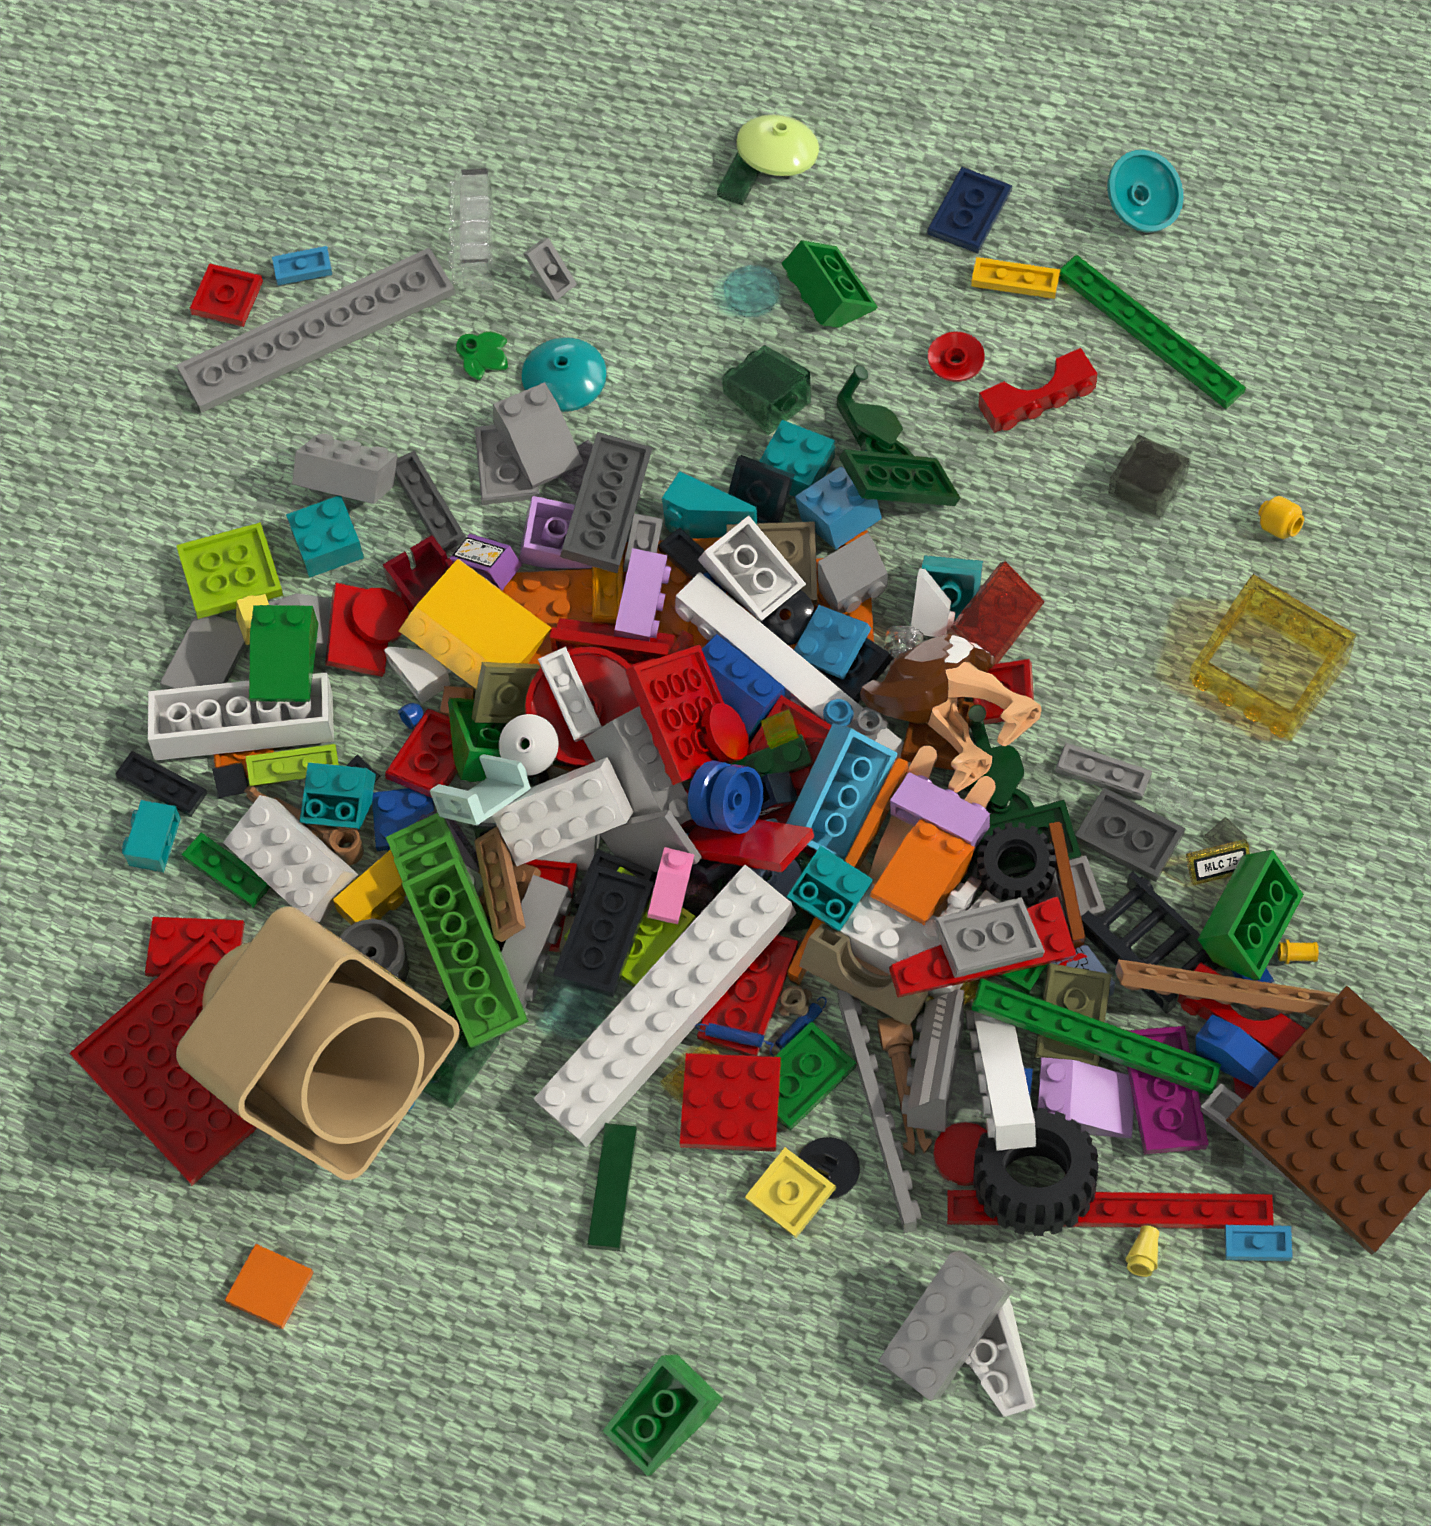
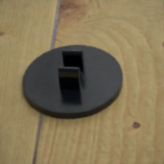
M832 1137L816 1139L807 1144L798 1156L835 1185L836 1189L828 1199L839 1198L847 1194L858 1181L860 1174L859 1158L854 1149L843 1140Z

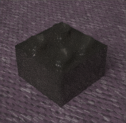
M1138 434L1110 477L1108 495L1160 520L1187 478L1190 459Z

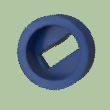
M409 703L398 709L400 719L409 729L415 728L424 715L422 707L417 703Z

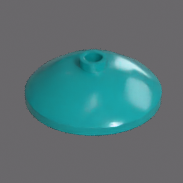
M1133 150L1121 156L1113 164L1107 180L1109 201L1117 216L1126 225L1137 231L1152 233L1167 228L1178 218L1184 201L1183 186L1177 171L1163 156L1150 150Z
M562 337L546 341L532 350L523 364L521 377L524 390L545 382L561 412H569L587 406L600 395L606 383L607 371L602 355L594 346L580 339ZM561 363H567V364L564 365V366H560V365H559V364H561Z

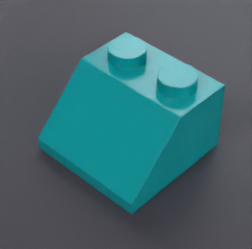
M924 555L922 569H926L951 601L950 611L955 612L954 625L976 627L983 561Z

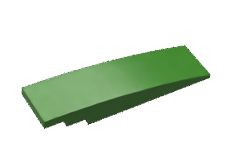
M436 813L387 836L386 840L394 856V863L402 879V886L470 1048L472 1049L529 1022L446 818L439 817V814Z

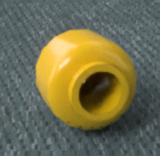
M1282 496L1273 497L1270 501L1266 500L1258 512L1261 528L1280 539L1297 535L1304 523L1301 507Z

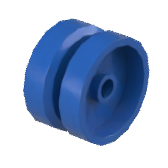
M714 760L705 762L696 771L688 793L690 815L698 826L714 830L720 829L735 834L747 832L755 824L763 803V785L761 777L755 769Z

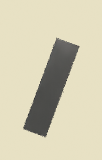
M415 450L397 458L395 477L430 536L433 535L445 552L460 545L466 539V536Z

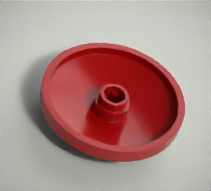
M579 647L567 650L602 727L625 713L640 707L634 692L629 686L625 670L632 666L625 659L611 651L596 647ZM540 668L528 688L525 703L526 714L540 716L554 727L559 743L555 760L565 765L579 768L595 762L584 740L574 741L544 672Z

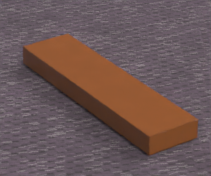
M1054 822L1049 823L1048 838L1054 847V855H1056L1055 872L1066 924L1075 949L1084 945L1085 934L1062 823Z

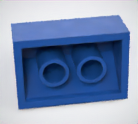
M716 634L702 648V651L724 703L731 706L739 714L745 724L748 740H750L759 731L781 695L785 697V687Z

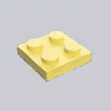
M784 1147L745 1198L788 1233L797 1238L836 1187Z

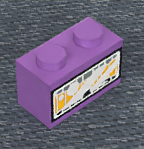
M469 534L450 557L453 563L460 559L501 591L522 566V563L509 545Z

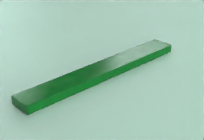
M1077 254L1060 268L1059 278L1224 409H1227L1245 393L1246 387Z
M982 978L978 983L970 1009L972 1011L1209 1096L1215 1090L1221 1068L1219 1063Z

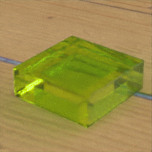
M789 709L761 720L770 749L799 738Z

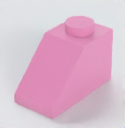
M664 847L647 915L648 918L678 924L695 854Z

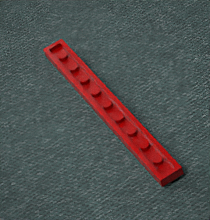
M947 1190V1225H998L997 1217L992 1219L984 1212V1205L979 1204L977 1200L976 1190ZM1096 1192L1094 1201L1090 1203L1089 1211L1084 1217L1079 1216L1078 1223L1072 1227L1141 1228L1142 1226H1152L1154 1228L1225 1229V1225L1274 1226L1272 1194Z

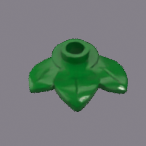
M486 331L478 336L464 334L458 339L456 351L460 358L463 359L465 372L472 378L480 381L485 373V369L500 371L508 368L506 355L501 350L506 345L507 339L501 334ZM466 344H471L475 346V348L470 349L466 346Z

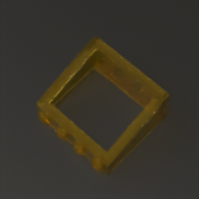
M1252 574L1192 664L1189 680L1192 681L1197 689L1209 691L1217 696L1222 704L1228 707L1234 706L1242 711L1250 721H1259L1269 727V730L1279 738L1285 737L1292 741L1349 663L1356 634ZM1245 614L1324 659L1321 667L1292 711H1289L1209 663Z

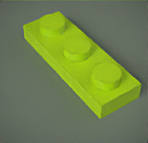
M336 744L245 756L250 786L306 779L308 762L339 765Z

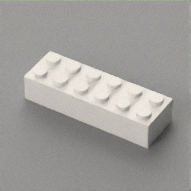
M327 672L313 674L310 702L250 701L249 681L148 691V742L154 760L334 742L333 693Z

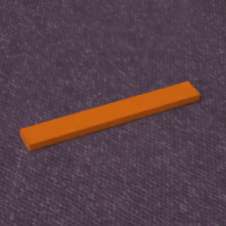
M899 757L895 760L844 860L858 870L890 810L891 798L903 782L908 771V762ZM816 917L787 970L790 980L797 984L801 983L807 972L799 964L808 939L824 923Z

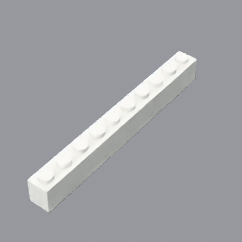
M701 572L676 595L675 609L684 621H691L696 625L700 634L707 640H711L716 634L722 637L785 687L786 698L824 720L823 711L826 704L835 699H842L852 706L854 711L853 720L858 719L863 709L858 703ZM868 722L866 725L870 727L872 723ZM888 728L880 730L875 741L897 752L896 759L900 758L904 742Z

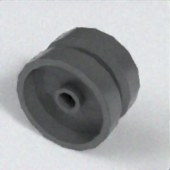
M377 919L362 920L349 926L339 937L401 981H406L410 969L408 956L404 948L402 936L393 925Z

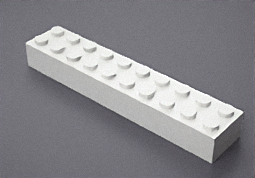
M744 865L535 1096L534 1100L580 1143L587 1147L603 1130L605 1123H609L695 1025L699 1023L794 917L796 912L792 903L747 865Z

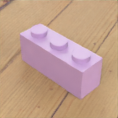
M632 548L614 629L615 637L649 642L650 638L656 639L660 621L654 620L656 610L662 611L665 594L660 593L662 583L668 584L671 567L666 566L667 555Z
M909 772L890 800L891 815L912 826H915L922 819L974 846V851L990 827V813L983 806L961 799L956 792L950 789L943 790L922 775L916 776Z

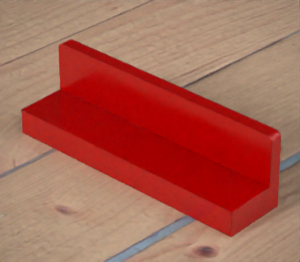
M560 618L557 628L552 627L550 643L552 652L564 647L567 650L579 647H596L611 651L621 656L628 663L636 664L672 654L675 636L673 634L657 632L656 639L650 638V642L615 637V626Z

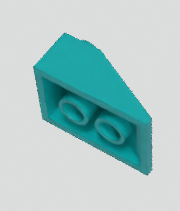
M681 471L678 472L662 497L665 527L671 533L680 527L692 539L723 537L727 533V525L739 524L747 516H750L757 524L755 506Z

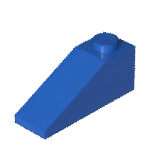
M1213 1014L1196 1035L1197 1056L1221 1064L1220 1071L1253 1087L1279 1061V1059L1240 1027Z

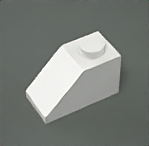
M919 568L910 634L937 637L946 634L947 629L953 630L955 612L950 611L951 601L926 569Z
M388 647L384 650L388 664L421 704L441 692L444 686L451 685L448 673L451 672L450 669L426 651L399 647Z

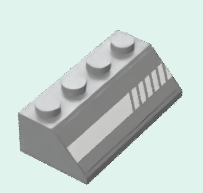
M957 989L927 1001L924 1014H918L916 1032H921L919 1041H913L911 1056L912 1059H916L915 1068L909 1067L907 1086L911 1087L910 1095H904L902 1102V1114H907V1127L942 1132L946 1130L964 1025V990Z

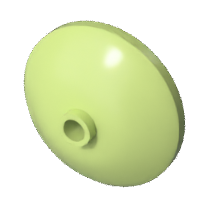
M763 115L749 120L740 128L736 142L737 150L747 164L758 171L776 176H791L808 170L816 162L819 152L818 140L814 133L800 121L783 115Z

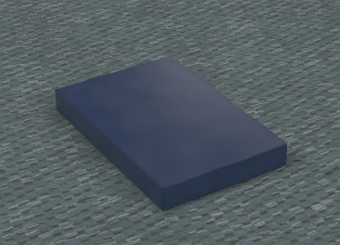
M961 167L930 223L927 235L979 253L1012 191V185Z

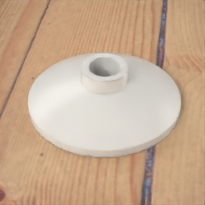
M533 714L520 715L512 719L501 733L499 740L501 758L521 762L527 771V775L539 774L545 771L555 760L559 745L558 736L554 727L546 719ZM527 738L530 745L524 750L521 747V742Z

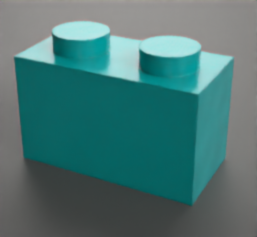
M144 800L140 801L138 810H134L131 816L132 829L130 835L125 837L122 844V854L125 856L129 866L164 873L181 820L176 806Z

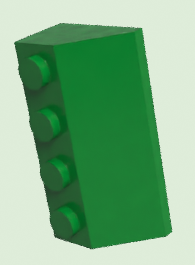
M1273 849L1241 857L1198 937V941L1214 963L1252 980L1261 979L1304 895Z

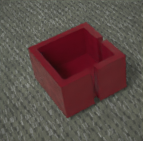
M433 535L410 548L415 566L414 569L411 570L409 558L405 551L383 564L387 583L402 598L410 613L453 564L450 558L447 559L446 552Z

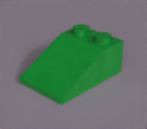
M253 605L250 628V701L310 702L319 625L313 606Z
M449 697L448 707L453 757L460 780L469 782L483 781L487 777L479 757L485 754L501 758L499 740L504 727L508 723H477L471 718L475 699Z
M678 1354L662 1355L602 1431L647 1476H651L705 1423L723 1398Z

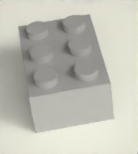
M318 434L296 451L292 484L375 504L394 485L397 454L388 452V449L384 447L369 448L361 446V443L358 441H340L334 439L329 434Z

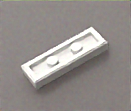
M566 647L539 658L540 666L574 741H580L600 729L602 726Z

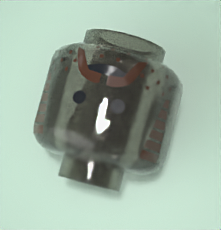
M690 874L682 907L697 918L719 894V882L716 880L707 884Z

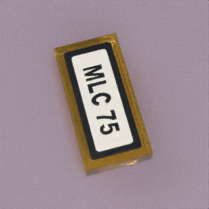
M1246 839L1187 853L1186 858L1191 883L1198 885L1232 876L1241 857L1250 854L1249 844Z

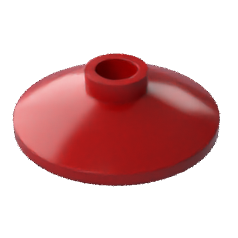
M964 332L942 334L932 342L928 350V363L931 370L938 377L947 381L961 382L971 379L981 371L985 362V352L982 344L974 336ZM957 359V360H960L961 362H959V363H954V362H951V361Z

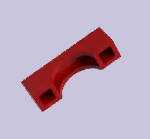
M1079 348L1056 358L1054 376L1046 385L1038 389L1022 390L1003 381L979 392L978 407L994 433L1000 430L1007 431L1015 427L1018 422L1027 418L1035 419L1043 411L1052 407L1060 408L1064 406L1070 399L1089 395L1096 388L1098 373L1082 348Z
M1201 962L1194 970L1220 975ZM1179 994L1177 1001L1180 1003L1181 1008L1192 1016L1199 1015L1207 1021L1213 1014L1240 1027L1277 1059H1280L1306 1030L1282 1013L1268 1020L1256 1021L1239 1015L1230 1004H1222L1214 999L1201 998L1200 1000H1194Z

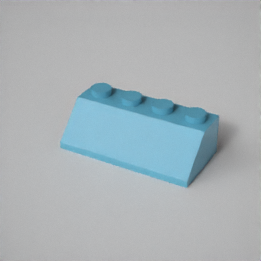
M833 723L786 824L812 828L814 838L806 845L807 848L817 852L819 847L822 846L842 860H845L898 753L851 728Z

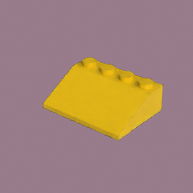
M457 559L415 606L399 629V632L477 690L482 662L528 664L552 628L460 559Z

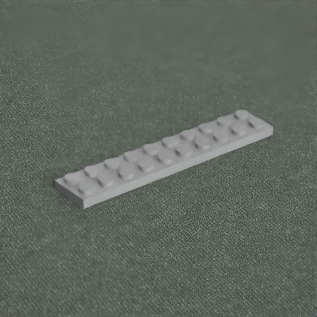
M429 247L183 361L176 366L202 413L455 295V290Z

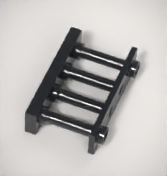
M1133 871L1128 875L1126 886L1130 891L1101 917L1098 915L1095 917L1089 910L1081 916L1085 937L1115 965H1117L1118 959L1157 965L1185 941L1197 954L1180 969L1194 971L1200 962L1203 964L1207 962L1214 970L1220 967L1219 964L1212 961L1198 941L1200 933L1154 891L1152 884L1145 877H1139ZM1139 899L1152 910L1148 916L1124 937H1116L1109 930V925ZM1162 920L1174 933L1146 958H1139L1132 952L1131 947ZM1141 988L1166 1014L1176 1006L1178 994L1163 995L1154 990Z

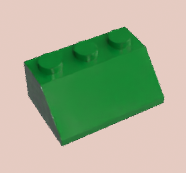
M801 240L781 263L787 272V278L796 285L801 293V299L810 306L815 314V320L822 326L840 328L878 308L837 246Z

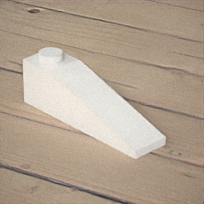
M1003 1276L998 1277V1279L1004 1282ZM1008 1297L965 1361L980 1379L982 1387L1004 1417L1036 1407L1013 1307Z

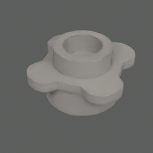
M865 707L859 714L858 719L852 721L851 728L875 741L877 734L880 730L885 729L888 723L887 719L881 717L879 712ZM870 722L872 726L869 727L866 724Z

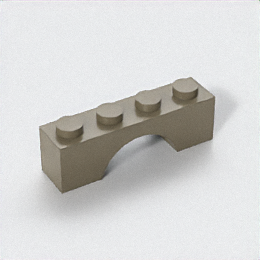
M824 923L809 937L799 964L800 967L809 971L812 975L826 980L838 989L848 992L864 1001L867 1005L879 1009L896 1021H900L908 1026L921 1011L929 992L926 991L897 998L891 975H878L865 969L852 952L850 937Z

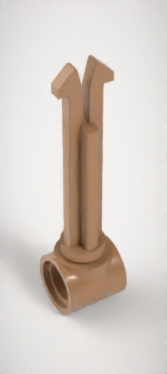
M253 786L247 787L244 791L247 793L246 797L253 803L259 795L268 797L257 791ZM277 797L275 798L300 821L301 810ZM304 824L347 865L356 864L361 860L364 848L357 829ZM345 843H353L348 848H341Z
M892 1017L878 1019L877 1026L882 1051L888 1052L889 1058H891L902 1113L904 1095H910L911 1087L907 1086V1074L909 1067H912L910 1060V1047L913 1046L914 1041L911 1023L908 1026L900 1021H896ZM902 1114L907 1142L902 1143L903 1149L914 1155L915 1138L913 1127H907V1114ZM916 1128L918 1143L923 1153H926L932 1144L931 1138L925 1139L924 1129Z

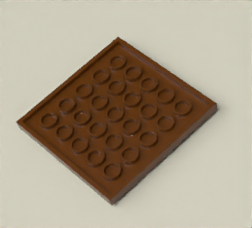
M1345 986L1227 1117L1226 1121L1372 1255L1382 1246L1431 1188V1061L1351 988Z

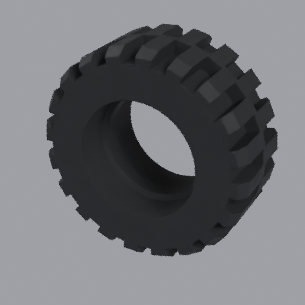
M1038 1108V1111H1033L1036 1147L997 1151L994 1137L988 1138V1134L985 1132L981 1135L978 1141V1148L975 1150L973 1182L979 1204L984 1205V1212L990 1218H998V1225L1005 1229L1011 1226L1015 1228L1014 1233L1024 1235L1025 1231L1033 1232V1236H1043L1046 1231H1050L1053 1235L1062 1232V1226L1064 1225L1067 1228H1071L1078 1223L1079 1216L1084 1217L1089 1211L1090 1203L1094 1201L1099 1169L1098 1153L1096 1147L1092 1145V1138L1085 1130L1081 1132V1125L1074 1119L1066 1120V1115L1056 1111L1055 1114L1047 1112V1108ZM1041 1156L1057 1163L1066 1175L1056 1184L1048 1187L1034 1188L1014 1180L1008 1174L1006 1168L1019 1158Z

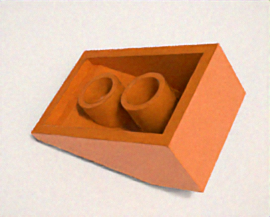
M920 819L904 838L872 889L870 897L925 925L950 895V892L954 890L967 874L975 847Z

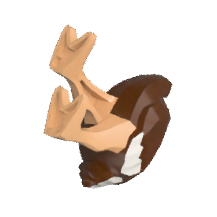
M952 634L939 635L901 653L894 659L883 682L872 680L862 687L860 693L861 700L868 708L883 715L914 724L929 725L958 751L959 755L951 762L955 772L948 785V789L956 793L986 774L992 764V756L972 742L969 736L968 723L958 712L966 697L984 699L1004 709L1000 717L1005 723L997 740L1002 746L1012 743L1039 720L1041 715L1040 704L1030 697L1018 695L1006 689L999 680L988 673L989 669L996 662L989 652L961 636Z

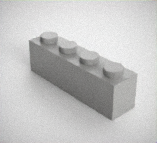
M533 875L521 903L526 928L508 938L501 951L523 1008L526 1007L528 1001L532 1002L538 990L536 981L539 973H544L550 960V955H547L551 944L557 943L562 930L559 926L562 917L569 914L573 904V898H571L568 887Z

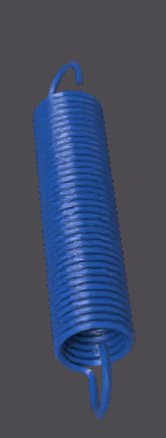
M820 997L825 999V1005L823 1006L824 1008L826 1006L827 1000L825 997ZM812 1003L808 1007L809 1012L805 1016H799L775 1041L776 1046L784 1048L811 1021L813 1022L823 1012L821 1007L816 1003ZM772 1045L771 1048H770V1054H771L773 1057H775V1056L772 1054V1052H771V1049H772V1047L774 1046V1045Z
M709 1023L708 1026L706 1024L695 1025L697 1030L705 1032L706 1036L729 1040L761 1048L763 1042H766L768 1045H774L772 1042L764 1041V1034H756ZM697 1025L706 1026V1031L698 1029Z

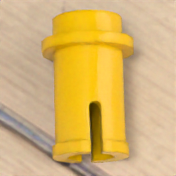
M1285 939L1284 942H1279L1278 960L1284 961L1285 964H1289L1290 961H1318L1319 951L1317 942L1299 943L1290 942L1289 939Z

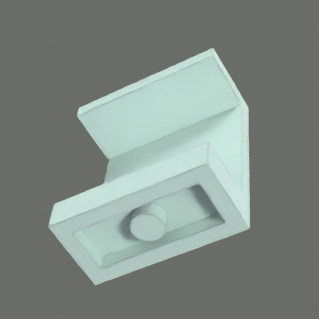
M485 754L481 755L479 758L487 777L485 780L468 791L440 784L430 789L439 817L476 826L531 789L525 767L518 761Z

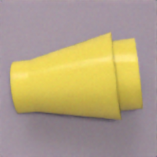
M1152 1226L1141 1227L1139 1235L1126 1257L1127 1269L1131 1273L1141 1277H1148L1157 1269L1158 1238L1160 1234L1158 1229Z

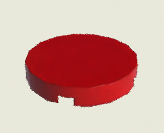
M371 587L362 591L355 598L350 609V620L352 618L356 633L366 641L374 644L397 641L402 635L399 629L409 616L408 608L402 598L385 588Z
M718 703L708 707L703 713L701 726L706 727L707 734L704 735V740L711 753L722 762L729 761L730 763H735L742 760L747 755L749 740L741 717L731 706L725 703Z
M962 1122L952 1124L946 1128L945 1132H941L935 1142L933 1158L935 1167L943 1178L961 1186L974 1185L975 1150L978 1148V1141L981 1135L985 1132L987 1133V1130L978 1124Z

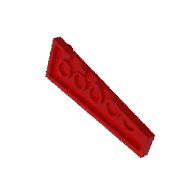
M1053 897L1027 908L1045 951L1042 957L955 978L940 944L896 962L889 967L897 998L1072 959L1076 956V952L1059 898Z

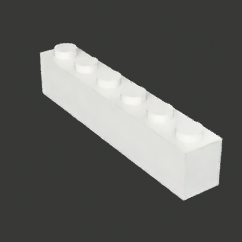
M970 997V999H971V1006H972V1002H973L974 997ZM972 1010L965 1011L967 1029H973V1031L969 1032L971 1050H977L974 1053L975 1071L982 1072V1074H978L980 1094L986 1093V1096H982L984 1116L990 1115V1118H986L988 1138L994 1137L997 1151L1036 1147L1035 1120L1015 1026Z

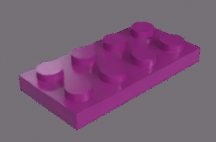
M1185 1026L1127 1030L1190 1053ZM1127 1066L1144 1155L1206 1149L1209 1143L1203 1113L1200 1111L1201 1103L1198 1091Z

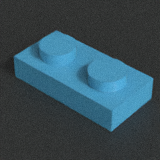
M327 246L272 257L278 286L333 275Z
M1225 1225L1226 1260H1292L1291 1226Z

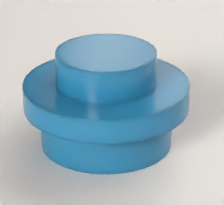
M842 699L828 702L823 711L824 721L830 725L834 723L847 727L852 722L854 716L852 706Z

